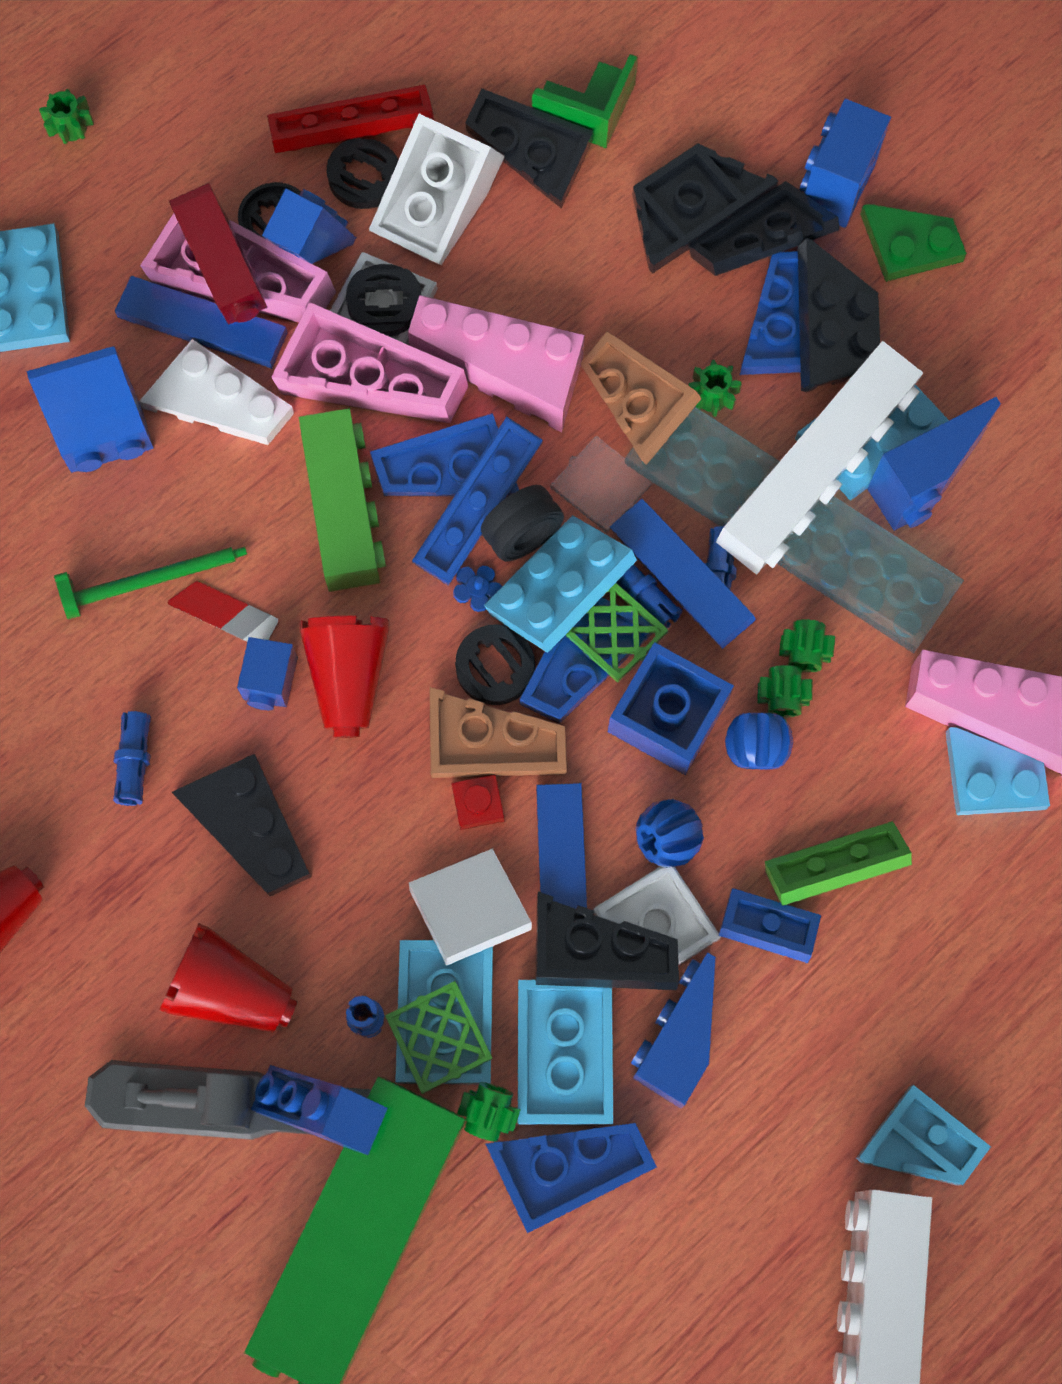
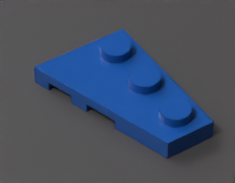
M798 251L780 252L771 256L740 375L801 372Z
M493 413L370 451L383 495L455 496L498 431ZM517 482L508 496L519 490Z
M601 597L594 606H610V601ZM632 612L616 613L617 627L633 626ZM586 613L573 627H589V613ZM594 613L595 627H611V613ZM638 615L639 626H652L642 616ZM611 633L595 634V648L612 647ZM617 633V647H634L633 633ZM639 633V647L653 633ZM576 634L590 647L589 634ZM565 635L548 653L544 652L520 698V705L560 724L610 675ZM598 654L612 667V654ZM618 654V667L632 654Z
M636 1123L486 1143V1147L527 1233L657 1168Z

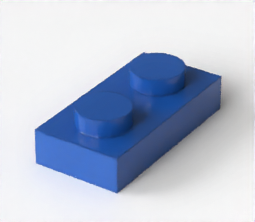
M732 888L718 936L808 963L813 953L821 915L790 905L782 906L780 902Z

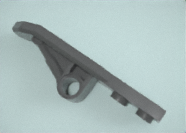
M111 1060L88 1077L85 1107L102 1128L246 1140L258 1139L276 1132L312 1135L251 1110L255 1100L257 1084L264 1076L260 1072ZM346 1088L365 1098H368L371 1089Z

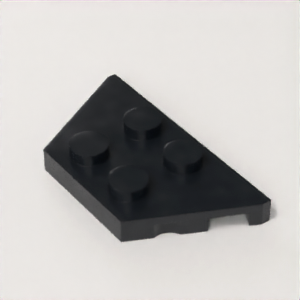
M697 143L634 185L632 196L647 264L651 273H655L689 250L688 244L776 188L778 180L770 174H767L764 179L744 170V163L730 157H721L716 151Z
M806 239L798 246L801 391L810 392L818 386L828 383L835 385L845 382L852 377L880 344L878 292L814 241Z

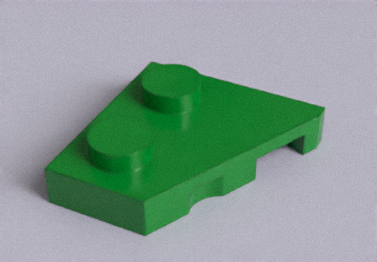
M872 204L863 205L860 215L885 282L964 261L967 253L953 218Z

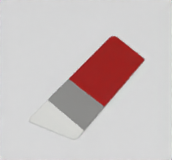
M195 581L168 600V605L247 642L249 637L269 640L279 621L278 618L199 581Z

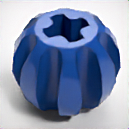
M772 713L740 714L729 725L725 739L727 754L734 765L743 769L773 770L783 766L791 756L794 743L792 729L786 719Z
M675 799L654 802L645 809L636 823V841L649 862L665 868L685 865L700 851L704 841L703 824L689 804Z

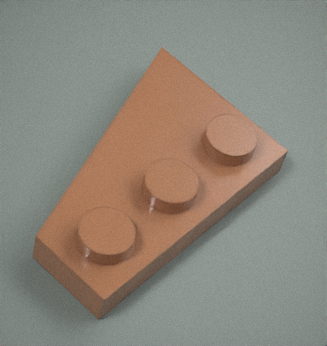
M608 331L580 363L645 465L649 463L701 400L696 390Z
M430 687L431 778L485 777L495 774L496 776L566 774L565 726L514 711L509 713L485 706L483 702L470 698L468 700L445 694V691Z

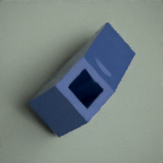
M285 189L262 234L264 238L275 246L310 264L353 245L357 238L346 228L347 220L337 215V211L326 205L325 200L305 189H302L300 195Z
M708 952L701 963L694 959L691 960L679 981L681 985L686 987L685 991L677 1003L668 999L655 1021L657 1025L662 1027V1030L654 1043L646 1039L643 1041L631 1062L632 1065L638 1068L633 1077L634 1080L679 1108L685 1106L709 1065L716 957Z
M270 1065L266 1075L257 1084L255 1100L251 1110L340 1146L368 1155L387 1107L342 1086Z

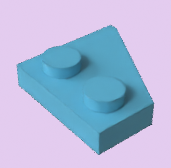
M957 727L948 728L946 740L956 815L1039 811L1050 807L1043 762Z
M911 1085L856 1159L863 1164L960 1186L964 1185L991 1146L920 1089Z

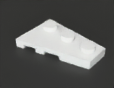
M193 339L139 401L142 409L156 413L160 410L177 415L178 419L190 423L198 421L218 427L221 432L269 445L294 414L292 406Z

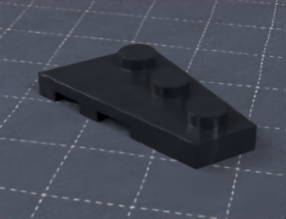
M482 88L465 122L468 133L479 142L504 155L503 161L558 207L562 208L593 141L592 130Z
M785 181L688 244L691 258L713 275L718 276L796 247L806 239L815 240L839 231V220L836 215Z
M255 754L172 791L173 795L182 805L189 810L269 896L311 878Z
M538 892L536 909V985L677 990L679 984L678 939L626 921L619 924L593 915L594 910L579 905L575 909L553 901V896Z

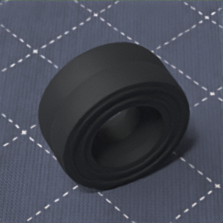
M531 485L516 491L500 502L484 519L481 525V532L502 561H514L528 555L549 540L561 526L564 514L547 489L541 485Z

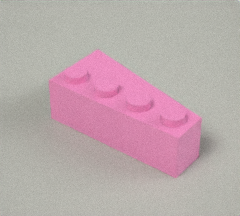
M173 213L140 266L152 283L192 296L215 301ZM230 220L268 306L259 311V313L299 323L309 302L326 309L336 293L326 271L275 246L265 238Z
M419 295L408 330L410 346L464 369L467 381L478 386L479 391L491 397L496 395L515 405L516 410L528 416L533 414L547 421L548 426L562 433L580 371V363L583 360L584 335Z
M309 302L271 376L280 393L284 395L451 423L468 388L464 369Z
M922 650L911 666L905 707L949 727L963 729L1043 762L1045 767L1062 774L1061 676Z

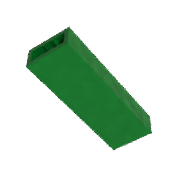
M377 1077L368 1099L387 1107V1111L368 1155L343 1147L244 1351V1354L254 1358L253 1367L276 1378L279 1377L280 1373H283L297 1380V1384H343L466 1124L465 1117L384 1077Z

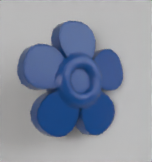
M480 566L476 576L473 569L463 567L457 572L456 580L459 585L454 587L453 596L459 603H466L471 599V609L482 612L487 610L484 605L502 585L492 582L495 572L488 566Z

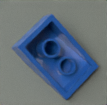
M115 346L26 371L59 452L71 473L77 471L91 472L100 468L104 463L117 459H135L145 451L154 449L139 399Z
M997 397L882 455L867 490L893 531L907 524L910 528H914L932 516V509L941 500L943 493L981 440L1001 403Z

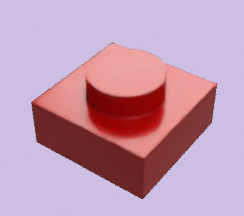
M496 774L451 783L460 830L504 822Z

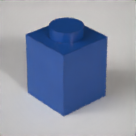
M253 637L248 638L237 689L249 706L268 711L273 710L274 706L287 708L298 659L293 644Z

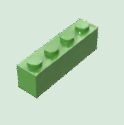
M350 408L300 416L301 436L323 572L328 591L380 583L378 568L386 567L382 541L373 542L371 528L379 527L375 501L366 502L364 491L365 488L372 487L368 462L360 463L358 449L366 448L362 424H353Z

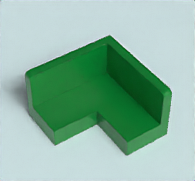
M630 54L623 70L599 61L585 93L547 80L543 89L535 88L532 94V108L592 130V144L607 148L635 86L638 56Z

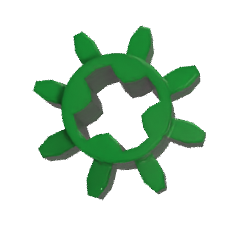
M70 89L54 94L50 93L46 107L39 108L47 135L52 137L58 134L64 144H67L68 141L84 139L86 126L94 125L86 97L81 96L76 99L71 94Z
M711 360L710 365L704 370L699 367L694 368L692 378L695 382L689 383L688 386L696 390L701 397V400L695 406L696 411L703 409L711 412L713 417H716L718 411L724 407L730 410L734 409L736 402L734 395L740 393L742 383L738 380H732V365L726 368L718 365L715 360Z
M809 619L796 620L793 622L792 630L784 629L783 635H781L779 656L789 657L788 665L799 667L802 669V672H818L822 669V662L830 663L831 657H834L836 637L825 635L826 625L822 622Z
M791 665L773 666L768 669V677H760L757 703L768 704V713L778 714L783 718H790L801 715L802 706H810V701L813 700V680L802 679L801 668Z
M480 1082L477 1091L470 1090L469 1092H464L457 1111L458 1115L467 1117L464 1130L473 1136L489 1141H498L501 1132L506 1134L509 1131L514 1132L521 1109L511 1106L513 1093L503 1087L486 1082Z

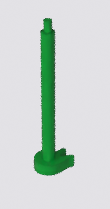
M230 547L79 591L74 590L73 582L67 572L54 575V579L65 614L69 620L81 616L79 606L236 562L235 558L247 555L245 547L234 550Z

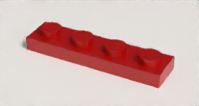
M426 84L267 114V119L276 154L327 143L334 144L363 136H375L394 130L413 128L418 114L434 120V115Z

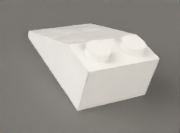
M418 114L369 231L442 265L486 198L504 159V155L477 140Z

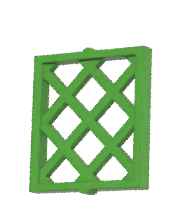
M615 583L607 591L610 592V606H593L587 612L589 613V627H572L566 636L618 683L639 661L645 659L653 643H658L668 633V629ZM616 594L630 606H616ZM632 612L633 626L617 627L616 613ZM594 613H611V627H595ZM638 613L652 626H639ZM611 633L612 647L595 648V634ZM617 633H633L634 647H617ZM639 633H655V638L646 647H639ZM576 634H589L590 647ZM598 654H612V667ZM618 654H634V659L625 668H618Z
M456 981L425 996L421 995L415 1001L385 1015L422 1094L452 1079H459L462 1074L493 1059ZM443 993L450 994L445 1011L429 1006L431 999ZM456 997L466 1018L451 1013ZM413 1008L420 1009L415 1026L399 1020L401 1014ZM426 1011L442 1016L437 1033L421 1028ZM448 1019L465 1024L459 1041L443 1035ZM397 1026L412 1031L407 1047ZM470 1027L481 1048L465 1043ZM418 1034L435 1039L429 1056L413 1050ZM440 1042L457 1047L452 1063L435 1058ZM463 1049L479 1054L477 1061L465 1067L458 1066ZM411 1056L427 1062L422 1078ZM433 1064L449 1069L447 1076L435 1082L427 1081Z

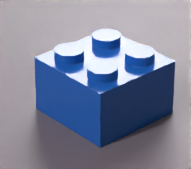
M846 98L837 114L829 113L821 132L823 138L819 146L814 145L805 165L807 171L799 188L801 192L836 215L839 220V226L843 228L847 227L875 168L891 120V116Z
M654 642L610 716L607 732L686 775L725 708L734 685Z

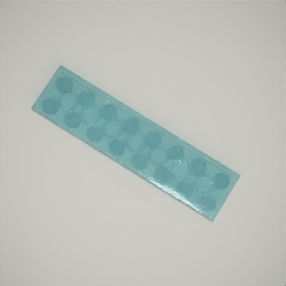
M696 407L693 408L647 465L640 459L634 448L625 457V464L719 526H725L780 462ZM833 496L826 505L819 500L811 510L816 517L801 536L792 532L784 543L790 548L777 564L907 650L915 653L964 580Z

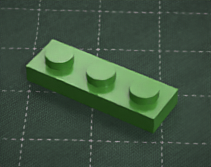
M891 821L765 861V871L781 905L784 906L912 865V853L896 825Z

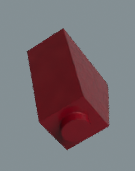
M207 183L169 200L170 206L212 296L227 323L230 325L234 322L249 321L256 317L259 311L267 308L268 306L231 222L210 184Z

